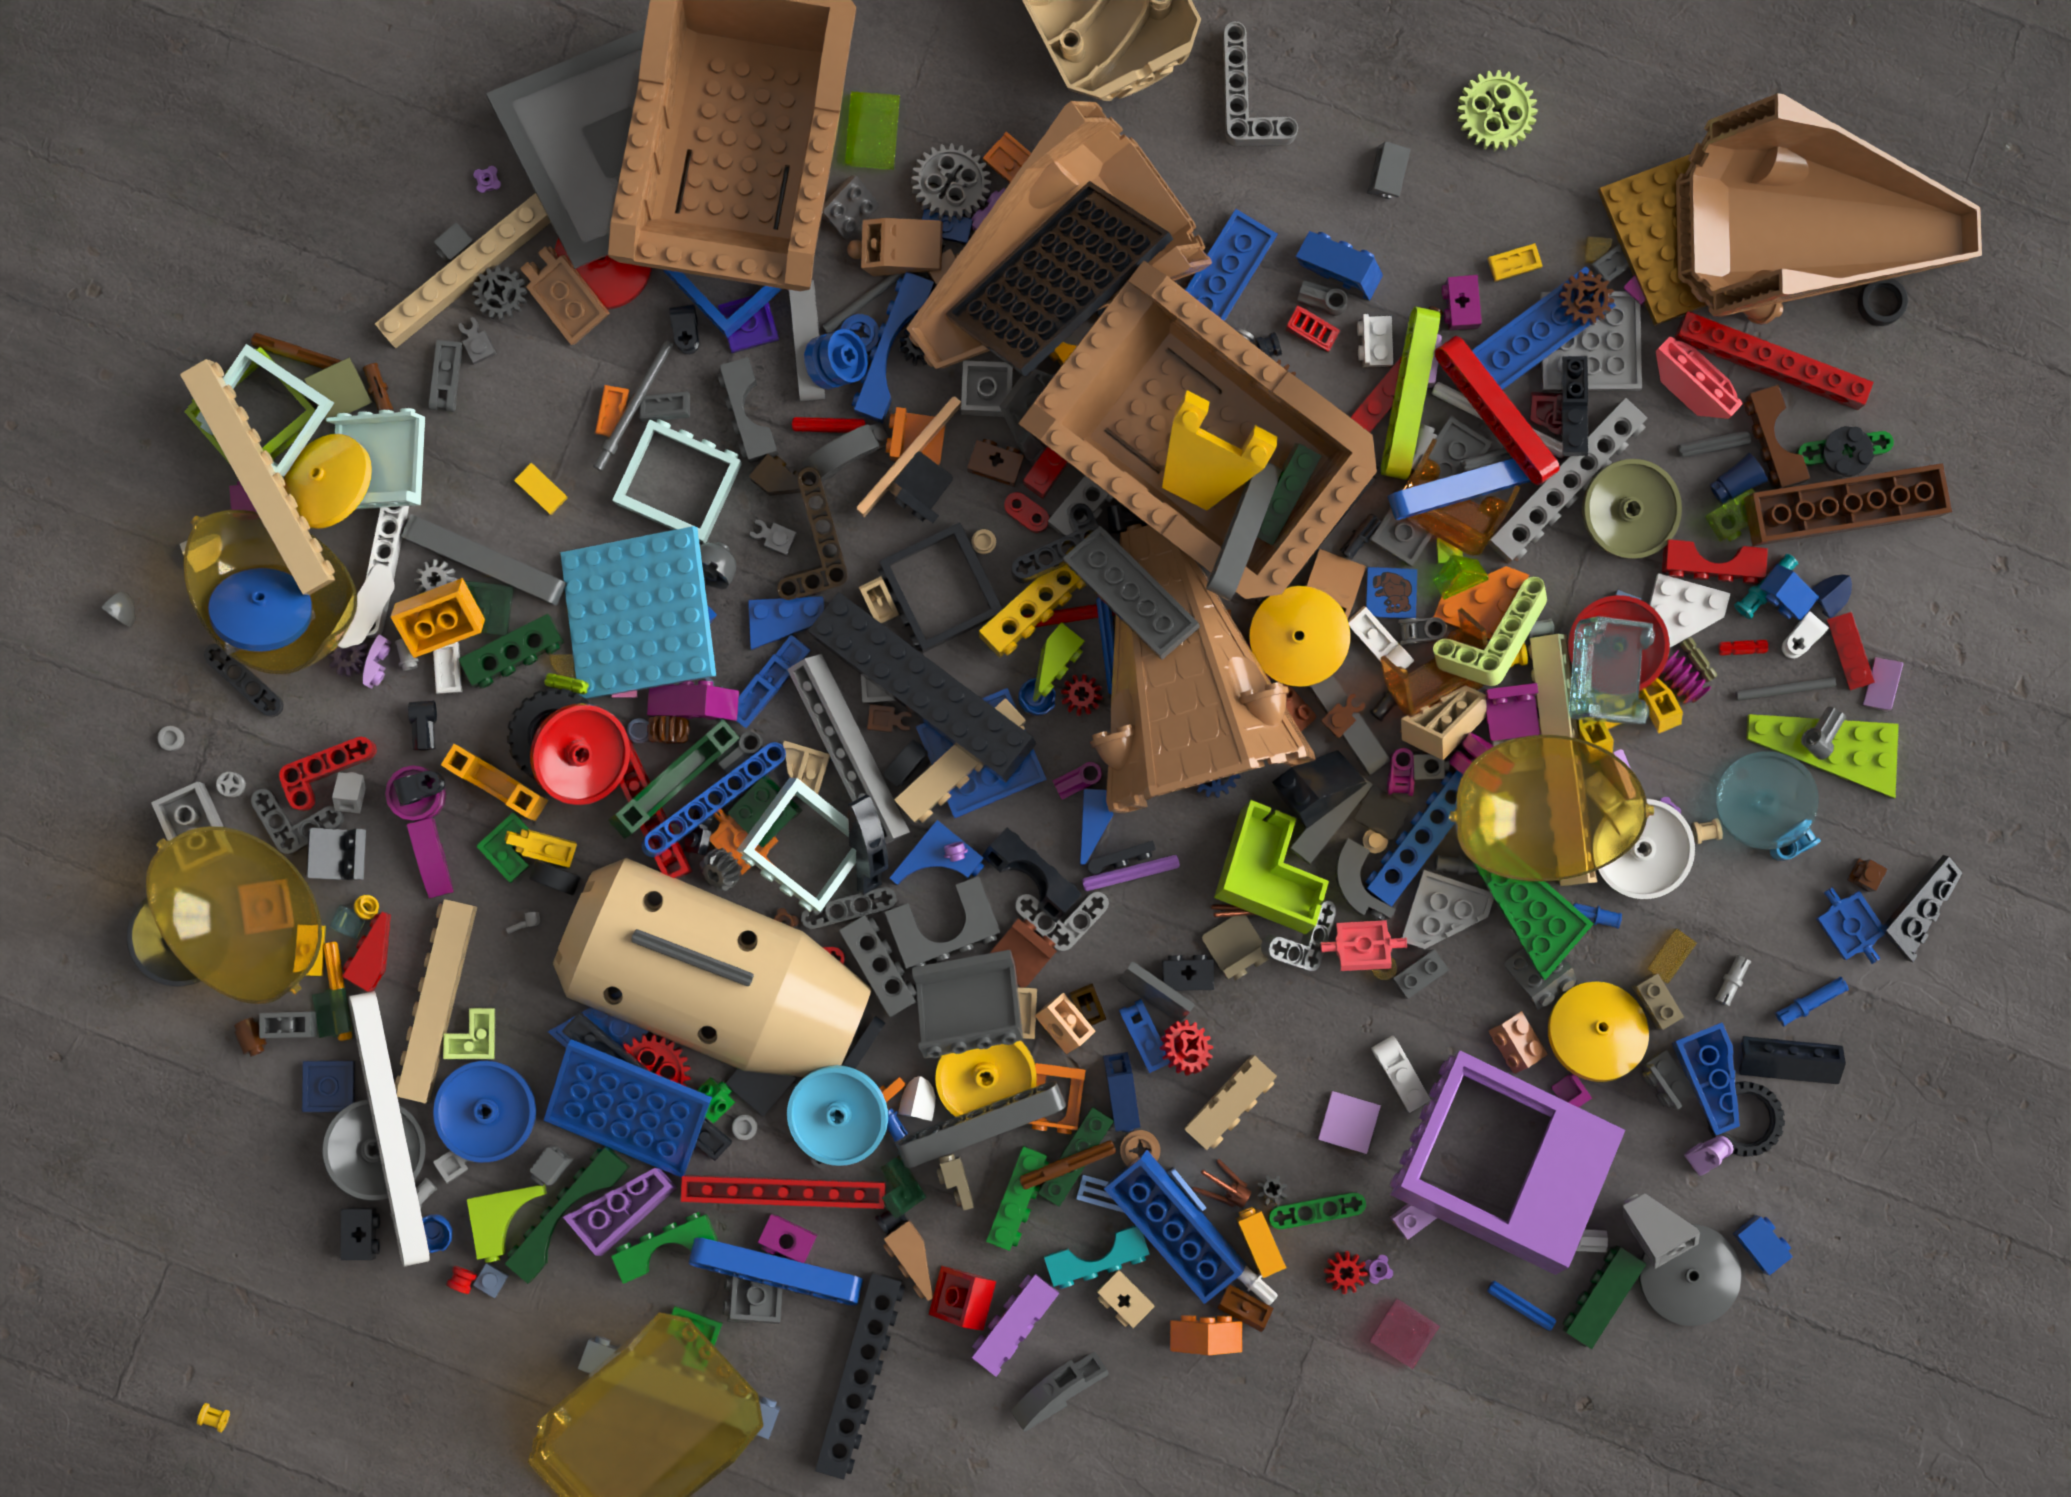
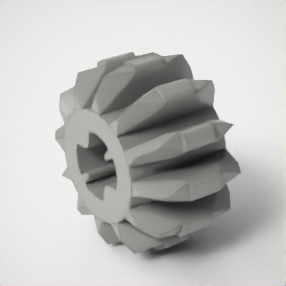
M434 559L432 567L428 562H424L426 570L417 569L416 572L422 577L415 578L414 582L422 584L416 590L418 593H423L458 579L451 577L455 574V570L453 568L448 569L449 564L444 561L440 565L439 561ZM437 575L441 581L437 582L435 586L431 583V580H435Z

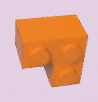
M1181 1315V1320H1171L1170 1351L1200 1355L1242 1352V1321H1234L1232 1316L1218 1315L1217 1320H1215V1317H1200V1320H1196V1315Z

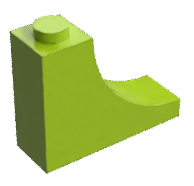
M545 1184L543 1186L536 1185L467 1199L477 1260L484 1258L485 1263L500 1260L499 1255L506 1253V1234L512 1218L528 1201L547 1194Z

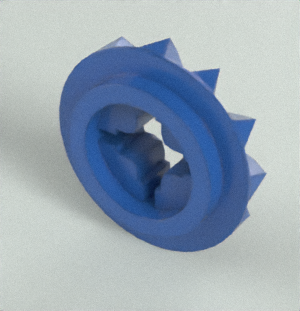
M864 314L852 315L843 322L841 329L854 332L859 331L862 325H864V334L867 337H862L861 341L865 346L866 352L872 350L879 341V327L874 319Z

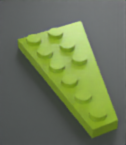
M1747 715L1746 740L1790 756V758L1810 764L1815 768L1847 781L1862 785L1867 789L1882 793L1892 799L1896 797L1899 724L1844 720L1832 740L1834 745L1833 752L1830 756L1821 760L1815 758L1801 742L1803 734L1808 729L1815 728L1819 719Z

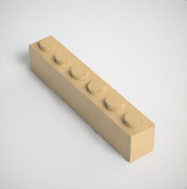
M1006 698L995 707V709L1025 730L1023 724L1026 723V720ZM954 745L894 800L915 823L919 820L923 823L933 814L931 809L937 803L942 806L951 797L949 792L956 786L959 789L970 780L968 775L974 769L979 772L983 766Z

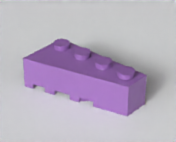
M654 1168L563 1218L594 1255L602 1256L675 1191L677 1187L661 1169Z
M1036 1273L1032 1277L1027 1275L1019 1285L1022 1290L1016 1297L1011 1295L1003 1306L1006 1310L1002 1316L996 1315L987 1326L991 1329L985 1337L980 1335L972 1345L975 1349L972 1358L995 1377L1002 1370L1000 1369L1001 1365L1012 1357L1019 1342H1022L1034 1327L1033 1324L1039 1321L1059 1294L1058 1290Z

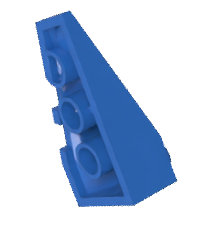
M1723 1022L1672 1042L1681 1067L1715 1136L1739 1127L1733 1045Z

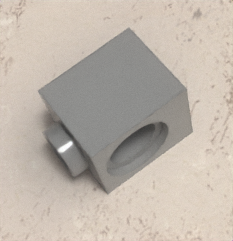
M338 772L332 796L335 811L360 813L366 790L363 775L355 772Z

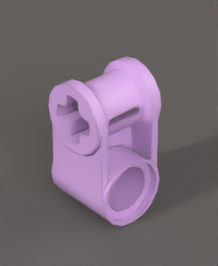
M1716 1136L1704 1143L1697 1144L1687 1151L1684 1156L1696 1173L1702 1176L1718 1167L1722 1159L1730 1156L1734 1149L1728 1138Z

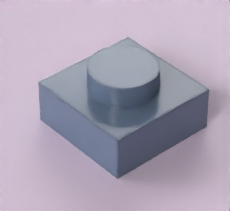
M486 1263L473 1286L496 1298L509 1275Z

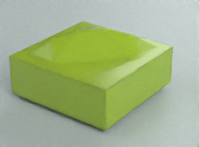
M1462 537L1436 539L1437 564L1463 562Z

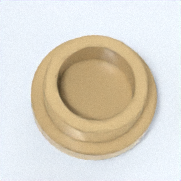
M981 529L974 533L971 544L977 553L988 554L994 550L996 538L991 531Z
M1373 828L1364 834L1363 845L1371 853H1380L1387 847L1388 838L1381 829Z

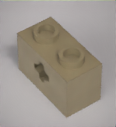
M1651 974L1631 986L1657 1030H1664L1684 1018L1659 974Z

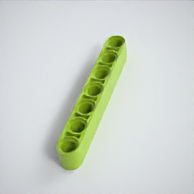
M1415 306L1410 313L1381 462V474L1384 476L1406 480L1410 475L1440 324L1439 311Z

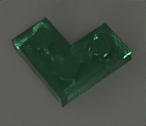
M464 581L477 606L484 609L483 617L485 621L481 633L498 636L508 634L514 587Z
M900 1155L881 1167L885 1178L894 1188L883 1196L882 1199L895 1219L927 1198L910 1170L905 1168Z

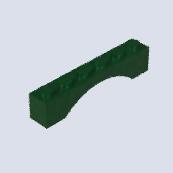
M724 719L721 720L608 821L626 839L739 739V736Z
M605 1147L603 1150L598 1148L590 1157L592 1163L587 1169L582 1167L575 1174L573 1179L576 1182L570 1189L566 1186L556 1197L559 1200L553 1208L548 1206L540 1215L542 1219L537 1227L532 1225L523 1235L526 1240L519 1247L516 1244L506 1255L509 1260L505 1265L527 1284L532 1282L548 1263L551 1237L565 1211L586 1194L598 1189L614 1186L630 1168V1165L609 1147Z

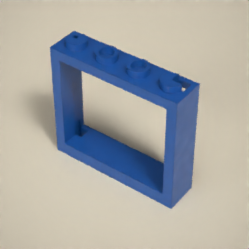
M662 269L726 338H729L782 290V288L764 286L732 316L726 319L682 272Z

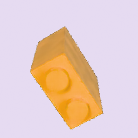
M1249 1207L1238 1212L1240 1217L1235 1218L1260 1276L1265 1278L1285 1269L1286 1266L1262 1211Z

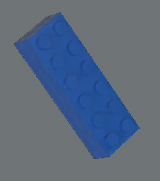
M1148 1150L1144 1151L1114 1176L1104 1188L1204 1304L1243 1273L1247 1263Z

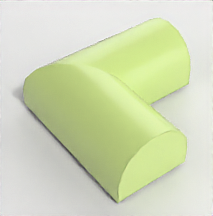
M469 1008V1033H444L443 1059H495V1008Z

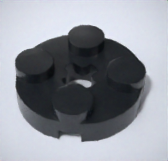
M1844 426L1834 430L1827 436L1824 447H1822V459L1826 467L1833 473L1836 472L1845 477L1855 476L1864 471L1874 457L1870 438L1861 428L1856 426ZM1844 445H1847L1849 448L1852 447L1854 451L1852 452V458H1849L1848 455H1842Z

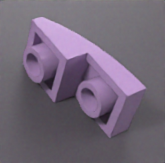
M380 634L375 639L364 666L363 684L371 689L374 685L378 686L385 676L383 672L386 668L380 665L378 661L380 659L384 660L391 650L389 647L391 641Z

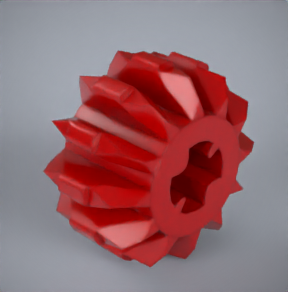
M1086 674L1082 675V681L1080 682L1078 677L1073 675L1074 685L1067 680L1064 682V685L1070 690L1063 689L1060 694L1069 697L1061 702L1063 705L1071 702L1067 709L1069 713L1076 707L1078 708L1077 716H1081L1083 708L1085 713L1090 715L1091 710L1089 706L1096 710L1099 708V705L1093 700L1101 701L1103 699V696L1094 694L1099 692L1102 687H1092L1096 681L1094 677L1087 683ZM1079 689H1084L1085 694L1089 695L1088 699L1084 697V701H1079L1078 696L1074 694L1076 691L1079 693Z
M1345 1250L1344 1259H1342L1339 1252L1334 1253L1337 1259L1336 1262L1330 1258L1327 1260L1333 1267L1324 1268L1325 1273L1332 1274V1276L1327 1277L1325 1280L1327 1283L1335 1281L1332 1286L1334 1291L1338 1290L1340 1285H1342V1294L1347 1293V1286L1355 1293L1357 1289L1354 1283L1357 1282L1360 1286L1364 1285V1282L1358 1278L1359 1276H1367V1272L1359 1271L1366 1264L1364 1261L1355 1264L1359 1259L1358 1254H1354L1350 1259V1252ZM1350 1266L1351 1276L1341 1278L1340 1275L1342 1273L1339 1272L1342 1267L1346 1269Z

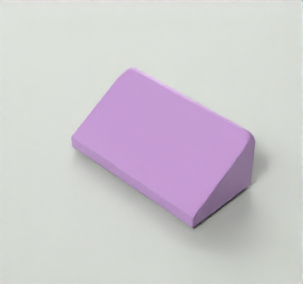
M1875 657L1872 667L1875 683L1867 686L1863 706L1885 712L1891 711L1903 667L1902 662Z

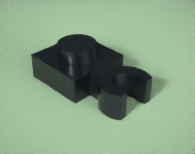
M697 810L693 814L694 820L700 819V813ZM713 816L686 835L683 851L706 856L711 831L707 829L712 822Z

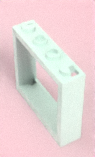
M246 344L223 377L226 385L229 384L234 389L246 369L254 361L319 405L281 462L277 464L273 461V464H271L275 473L279 472L284 477L334 402ZM200 411L196 417L198 421L203 423L200 427L213 435Z
M657 419V422L649 420L612 501L622 508L672 530L692 527L693 525L626 496L627 490L654 432L729 464V467L701 528H698L699 542L706 543L742 466L741 460L737 459L739 455L727 449L724 452L715 449L716 445L705 439L702 442L692 439L694 435L685 430L674 431L670 429L671 425L660 419Z
M789 778L738 847L737 851L743 855L741 858L746 864L751 867L756 865L762 870L760 874L770 882L775 880L781 885L779 889L789 897H792V895L800 900L798 904L801 907H804L809 912L811 910L821 912L855 865V849L851 848L816 898L754 850L794 794L849 837L848 818L799 779Z

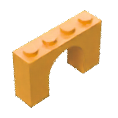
M453 744L441 766L480 787L506 803L505 805L533 821L537 820L549 801L456 744Z

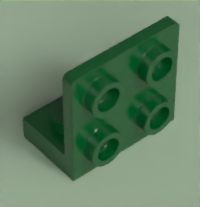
M768 775L761 777L733 806L728 814L749 834L781 788ZM792 799L759 842L761 847H765L791 819L796 818L803 811Z

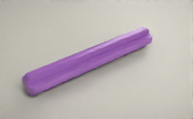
M1172 855L1082 879L1085 891H1091L1180 867L1177 855Z

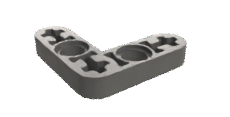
M259 789L251 797L252 806L277 849L284 854H294L307 847L308 837L304 834V827L309 823H313L316 828H322V825L316 819L319 817L320 821L326 820L329 817V811L334 814L337 813L338 816L335 818L336 823L329 821L323 824L326 829H337L344 822L343 812L335 811L334 806H328L293 826L272 791ZM261 794L269 796L267 804L270 808L276 807V810L269 811L265 816L263 812L268 811L266 806L258 804L261 800ZM277 814L282 817L283 823L281 827L274 829L270 826V818ZM288 827L289 831L284 833L287 838L294 839L292 843L293 848L283 847L285 839L282 835L277 837L276 833H281Z
M1323 900L1319 904L1322 907L1317 924L1307 934H1303L1301 944L1282 937L1268 935L1261 943L1263 955L1304 970H1317L1324 955V952L1321 953V942L1328 941L1336 913L1334 903ZM1318 929L1319 937L1316 941H1314L1313 934L1314 931ZM1272 946H1279V951L1272 949ZM1294 947V956L1292 959H1289V950Z

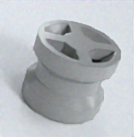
M225 772L218 777L216 787L222 795L236 798L244 792L246 783L241 775L234 772Z

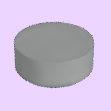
M166 726L159 731L157 740L163 749L176 751L182 747L185 738L181 729L175 726Z
M750 1115L738 1116L732 1123V1132L740 1140L751 1139L758 1129L756 1120Z

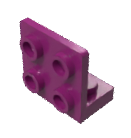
M1537 683L1493 688L1483 692L1486 695V715L1491 741L1538 736L1540 734L1535 695L1539 693Z

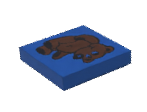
M1367 567L1366 608L1375 618L1393 619L1416 618L1417 569Z

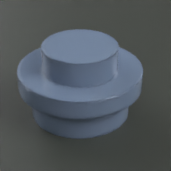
M637 718L628 724L627 735L630 740L635 743H644L649 740L647 733L649 722L647 720Z

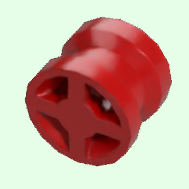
M453 1266V1275L451 1279L447 1280L446 1286L461 1293L470 1294L471 1282L476 1279L477 1274L463 1267Z

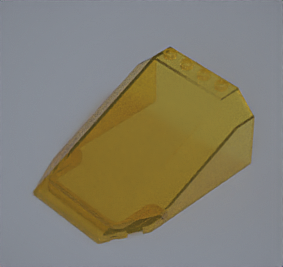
M659 1312L540 1418L537 1426L539 1429L537 1436L533 1440V1451L529 1455L528 1463L559 1497H690L733 1464L763 1428L764 1424L758 1393L689 1318Z

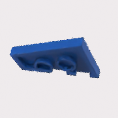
M800 597L792 600L783 598L749 600L751 651L810 628L824 611V597Z

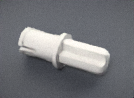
M1247 1266L1243 1273L1237 1277L1248 1287V1291L1252 1290L1267 1305L1272 1304L1278 1296L1276 1292L1261 1280V1276H1257Z

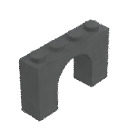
M979 876L955 885L965 909L966 922L962 932L951 941L938 943L925 938L917 926L909 903L885 912L906 969L927 965L926 961L934 958L936 962L950 958L949 953L955 950H959L960 953L974 949L973 943L981 940L983 945L997 940L996 935L1000 933Z

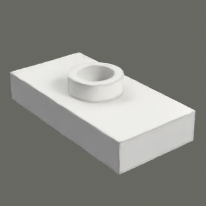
M455 642L433 651L436 694L462 692L461 665L458 660L460 658L459 643Z

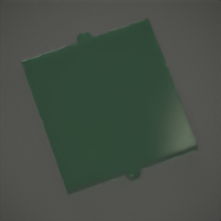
M345 988L336 990L326 989L323 993L312 995L319 1038L328 1036L335 1038L339 1037V1034L352 1032Z

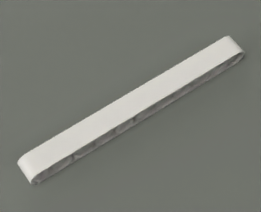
M373 991L349 996V1006L403 1267L428 1262L429 1250L376 993Z

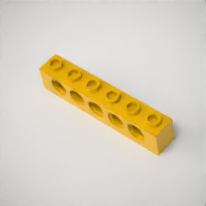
M1072 546L1065 554H1068L1074 547ZM1067 565L1047 573L1032 582L979 630V637L999 658L1004 654L1008 656L1017 648L1018 645L1016 643L1021 638L1027 639L1036 630L1035 626L1040 621L1046 622L1054 614L1053 609L1059 604L1061 606L1065 605L1072 598L1071 593L1077 588L1081 590L1086 584ZM1061 576H1067L1071 581L1067 585H1062L1057 579ZM1048 592L1052 595V599L1042 601L1039 595ZM1024 609H1031L1035 614L1030 618H1025L1021 615V612ZM1007 625H1012L1016 628V631L1013 634H1006L1002 629Z

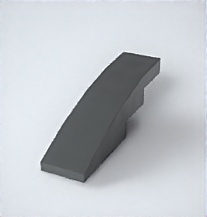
M1364 778L1367 782L1364 787L1309 828H1306L1289 850L1310 865L1372 787V784Z

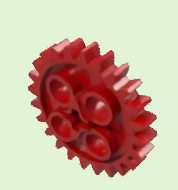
M643 1033L639 1042L633 1036V1044L631 1046L623 1042L625 1050L650 1071L654 1068L658 1058L663 1056L664 1059L656 1066L653 1071L654 1074L662 1076L660 1074L661 1069L667 1065L672 1066L674 1073L664 1078L688 1087L683 1083V1081L691 1080L689 1075L684 1074V1072L690 1070V1065H683L688 1058L687 1056L679 1057L682 1048L673 1049L675 1042L670 1041L666 1044V1038L663 1037L658 1041L654 1033L650 1040H647ZM645 1051H650L654 1054V1058L651 1062L644 1063L640 1060L641 1054Z

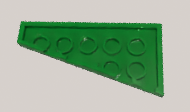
M1478 824L1461 844L1542 980L1545 981L1594 923Z

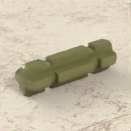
M1688 637L1680 643V646L1684 652L1687 651V656L1698 672L1701 671V676L1705 679V682H1710L1717 677V673L1712 667H1709L1710 663L1701 650L1696 648L1695 645L1697 644L1694 640Z

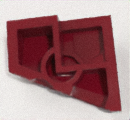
M1532 392L1530 420L1543 425L1556 435H1561V393Z

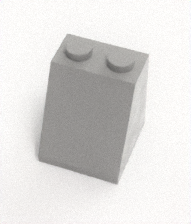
M1635 1194L1625 1201L1623 1219L1655 1269L1699 1244L1700 1232L1696 1227L1647 1194L1641 1196Z

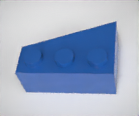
M1309 231L1296 255L1301 266L1326 279L1330 277L1344 283L1342 287L1347 290L1352 286L1362 291L1364 294L1363 298L1369 301L1383 277L1372 253L1363 249L1361 252L1352 249V245L1345 241L1335 242L1323 232L1316 234Z

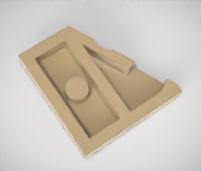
M784 741L783 747L786 751L785 757L789 778L799 779L819 795L830 755Z

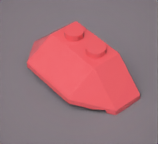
M1669 337L1656 350L1661 383L1697 416L1729 419L1742 405L1731 381L1695 347Z

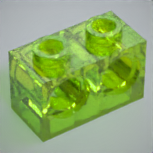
M1752 488L1705 516L1720 542L1726 538L1731 542L1742 535L1741 529L1749 527L1747 516L1743 513V506L1745 505L1744 497L1755 493ZM1722 518H1728L1731 521V529H1725L1722 526Z

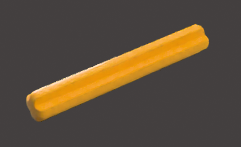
M328 942L323 947L337 1038L339 1041H344L352 1038L341 960L338 943Z

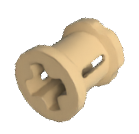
M1718 818L1706 823H1692V833L1696 844H1701L1702 841L1715 838L1716 840H1721L1723 837L1721 823Z

